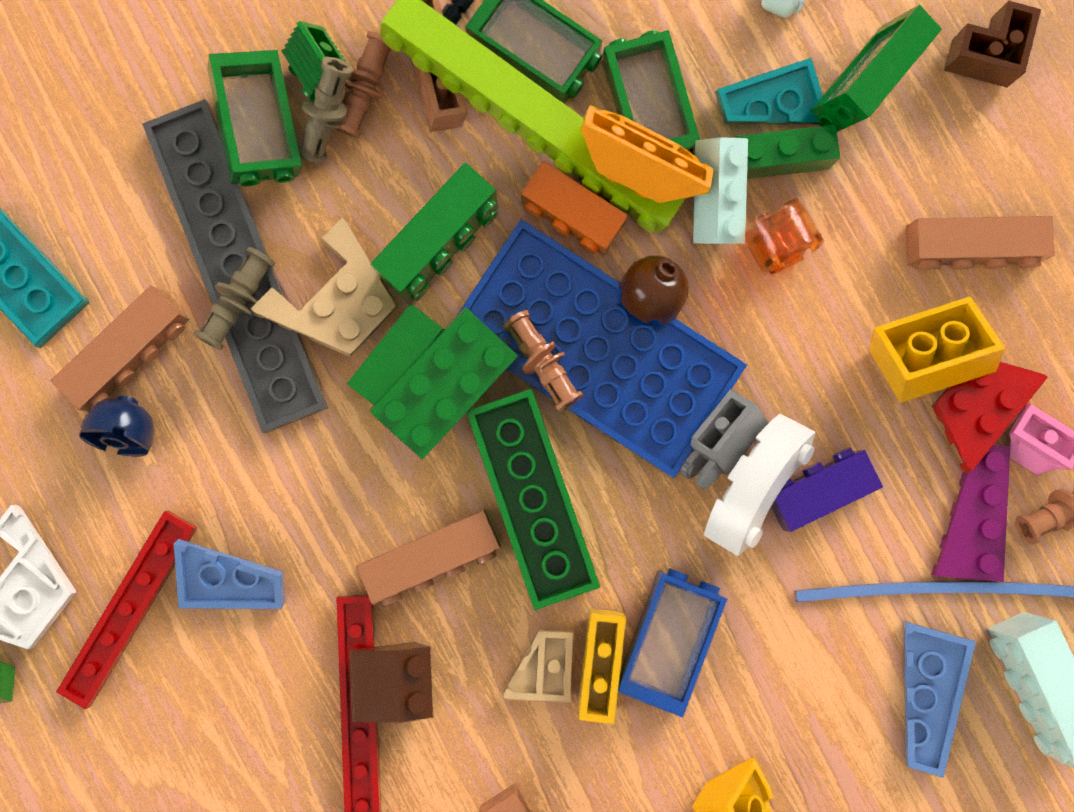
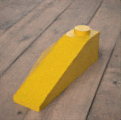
M749 758L708 781L692 807L695 812H771L768 800L772 799L773 796L756 759Z

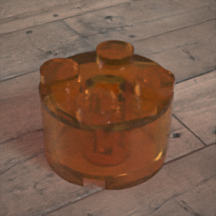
M798 198L788 201L780 208V211L771 216L768 212L757 216L750 222L752 229L745 233V244L763 275H766L768 271L771 275L797 264L804 259L802 255L808 248L813 253L825 241L804 204H801Z

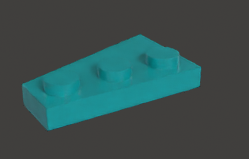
M812 57L719 88L715 91L725 124H819L817 117L810 111L823 96Z

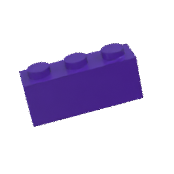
M851 447L832 455L834 461L822 466L821 462H817L802 470L803 476L793 481L790 477L771 506L782 530L792 532L883 488L866 451H853Z

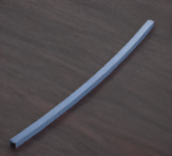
M940 581L849 585L796 590L795 592H797L796 602L917 593H1004L1074 597V586L1013 582Z

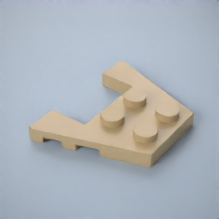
M341 218L321 238V242L340 258L345 265L301 310H297L272 287L251 308L252 314L261 319L270 320L284 329L293 330L309 337L310 340L351 357L395 311L396 305L379 276L370 265L369 259L346 220Z

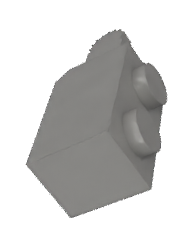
M730 389L692 436L690 445L694 451L682 465L681 475L687 479H692L699 472L696 483L702 489L710 488L721 473L728 475L741 456L754 443L756 436L769 424L758 406Z

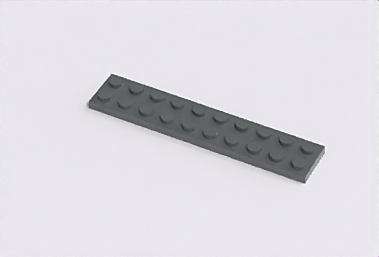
M204 99L142 124L209 297L214 305L221 297L215 289V285L218 282L230 283L232 275L235 271H238L245 260L248 247H252L268 257L269 255L240 183L231 184L221 134L210 105ZM274 268L267 269L259 282L258 289L251 295L256 300V303L272 287L285 298ZM247 302L246 306L251 310L256 303ZM240 313L238 321L230 328L225 338L262 433L271 432L328 409L300 334L293 330L284 329L278 326L277 323L265 318L261 319L254 314L250 316Z

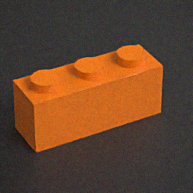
M542 161L521 193V203L524 204L523 209L527 213L538 219L543 216L552 222L551 227L555 231L566 237L571 234L580 240L579 245L583 249L594 255L597 252L603 256L625 225L628 217L626 213L545 161Z

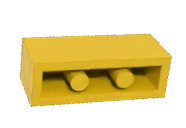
M593 608L588 610L577 706L579 720L614 724L626 616L623 612Z

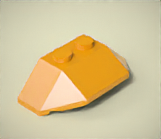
M589 106L581 132L596 171L604 175L609 181L619 183L635 191L639 196L649 198L657 203L708 193L711 188L714 169L705 163L702 164L695 155L681 145L620 114L599 110L594 106Z

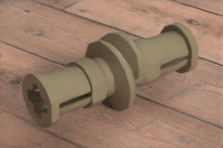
M324 57L322 59L321 68L323 71L320 82L315 89V99L304 101L302 104V110L310 117L306 121L303 142L298 145L300 157L311 163L325 162L327 158L325 149L328 139L332 135L333 128H340L343 124V119L347 115V107L342 103L343 89L346 79L352 75L353 69L347 62L338 58Z
M252 247L247 248V256L238 271H235L232 275L230 283L218 282L215 285V289L221 297L211 308L210 315L200 331L195 330L193 333L195 337L220 351L223 348L222 341L230 328L238 321L239 314L252 315V311L246 306V303H256V300L251 295L258 289L259 282L267 269L273 268L275 265L271 258Z

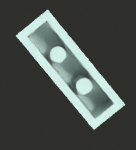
M719 137L696 140L695 156L702 164L705 163L714 170L711 188L708 193L694 196L693 243L745 244L748 139Z

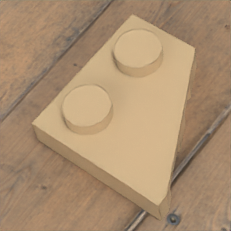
M539 629L504 690L503 699L570 703L573 631Z

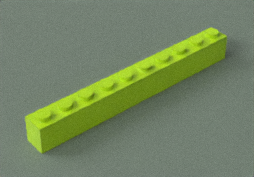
M397 0L381 21L380 36L389 48L396 52L401 50L412 58V62L417 68L426 73L430 71L441 79V83L453 93L459 92L468 98L470 104L477 111L484 114L489 113L496 118L498 124L505 131L511 134H518L526 140V144L533 151L539 154H546L554 160V164L561 171L574 174L582 180L585 188L593 193L602 194L610 200V204L637 219L636 222L642 229L658 234L668 227L686 198L657 203L649 198L639 196L635 191L619 183L609 181L604 175L598 173L581 132L584 118L421 0Z

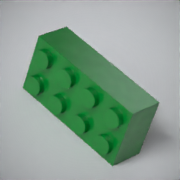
M465 162L377 255L370 265L378 276L408 304L413 299L418 301L430 288L428 282L436 274L441 276L449 269L453 263L451 258L458 250L465 251L475 240L473 234L482 225L485 228L489 226L498 215L496 211L498 208L496 189Z
M464 308L369 409V412L423 460L518 355L468 308Z

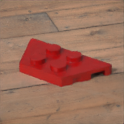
M1000 362L996 372L948 387L933 403L932 408L938 420L944 425V433L950 445H955L963 463H960V466L965 473L971 472L1046 381L1048 377L1045 374Z

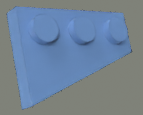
M177 539L174 543L179 608H283L285 604L283 571L181 539Z

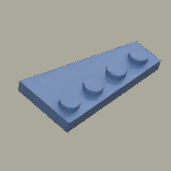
M904 621L905 762L909 768L943 778L976 641Z

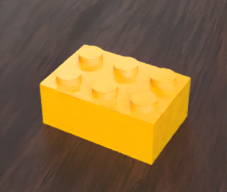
M971 296L874 327L869 351L899 403L996 372L1006 348Z

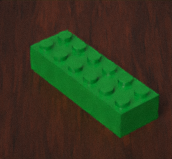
M532 388L468 410L466 413L534 611L601 588Z

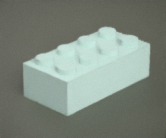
M1022 612L987 628L992 638L989 641L991 649L999 659H1002L1007 670L1004 672L1005 679L1009 686L1017 692L1022 702L1019 703V709L1035 730L1034 741L1038 749L1044 755H1048L1061 764L1074 769V657L1057 621Z

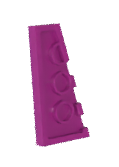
M993 445L971 472L965 473L963 471L959 482L961 488L957 501L953 502L950 511L952 517L947 533L943 534L939 547L942 548L937 564L933 566L931 575L1004 582L1011 446Z

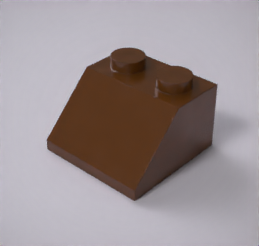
M409 642L349 650L353 722L403 723L433 718L430 646Z

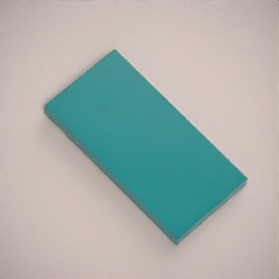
M0 208V310L35 347L41 348L90 302Z

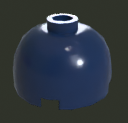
M118 396L117 399H106L98 402L87 412L80 427L79 437L85 443L103 451H106L107 446L118 448L117 455L131 457L146 456L154 438L152 417L132 397Z

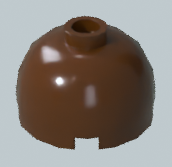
M659 255L646 256L635 261L619 283V288L621 287L622 291L620 299L624 307L630 314L646 323H649L651 319L661 321L660 324L669 323L677 317L688 298V280L685 272L669 258Z

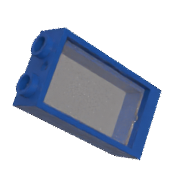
M669 568L667 574L658 571L620 670L618 692L683 718L727 598L718 594L720 591L719 587L701 581L699 586L686 582L688 575Z

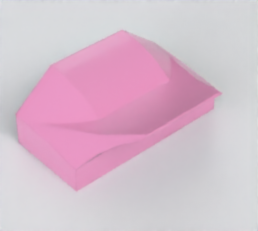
M1032 404L1025 405L1009 432L1011 439L1010 459L1037 476L1054 469L1072 470L1074 467V431Z

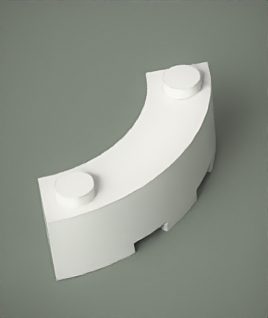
M782 414L776 416L756 436V441L759 443L751 450L749 457L742 455L729 475L728 479L733 481V484L726 490L722 500L717 498L707 522L704 536L736 556H739L748 547L754 548L762 537L763 530H761V526L779 492L801 464L806 465L811 459L815 450L812 442L816 432Z

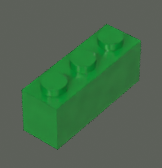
M836 125L734 137L748 139L747 179L829 170L840 159Z
M410 304L346 384L374 405L444 329L414 305Z

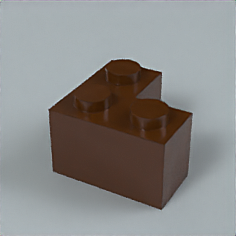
M1008 0L991 18L988 29L967 23L951 41L944 71L1008 88L1026 72L1041 9Z

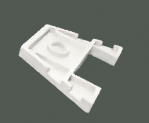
M11 505L0 518V537L16 548L19 553L0 576V640L25 649H31L37 645L77 591L22 508L18 505Z

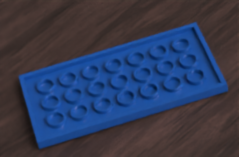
M520 219L461 310L468 308L518 355L506 369L508 372L553 400L548 390L544 389L536 373L531 375L523 373L522 368L527 358L521 354L518 349L519 346L511 334L505 332L502 328L509 318L521 311L527 310L531 315L529 320L537 332L543 336L546 345L551 342L556 344L551 353L554 355L564 352L565 356L558 364L567 372L566 376L576 391H581L584 395L580 401L567 410L671 478H675L693 450L690 445L692 436L728 391L732 390L747 364L676 318L667 324H660L661 321L652 319L649 323L639 320L630 314L622 304L620 299L622 295L621 287L619 288L620 282Z

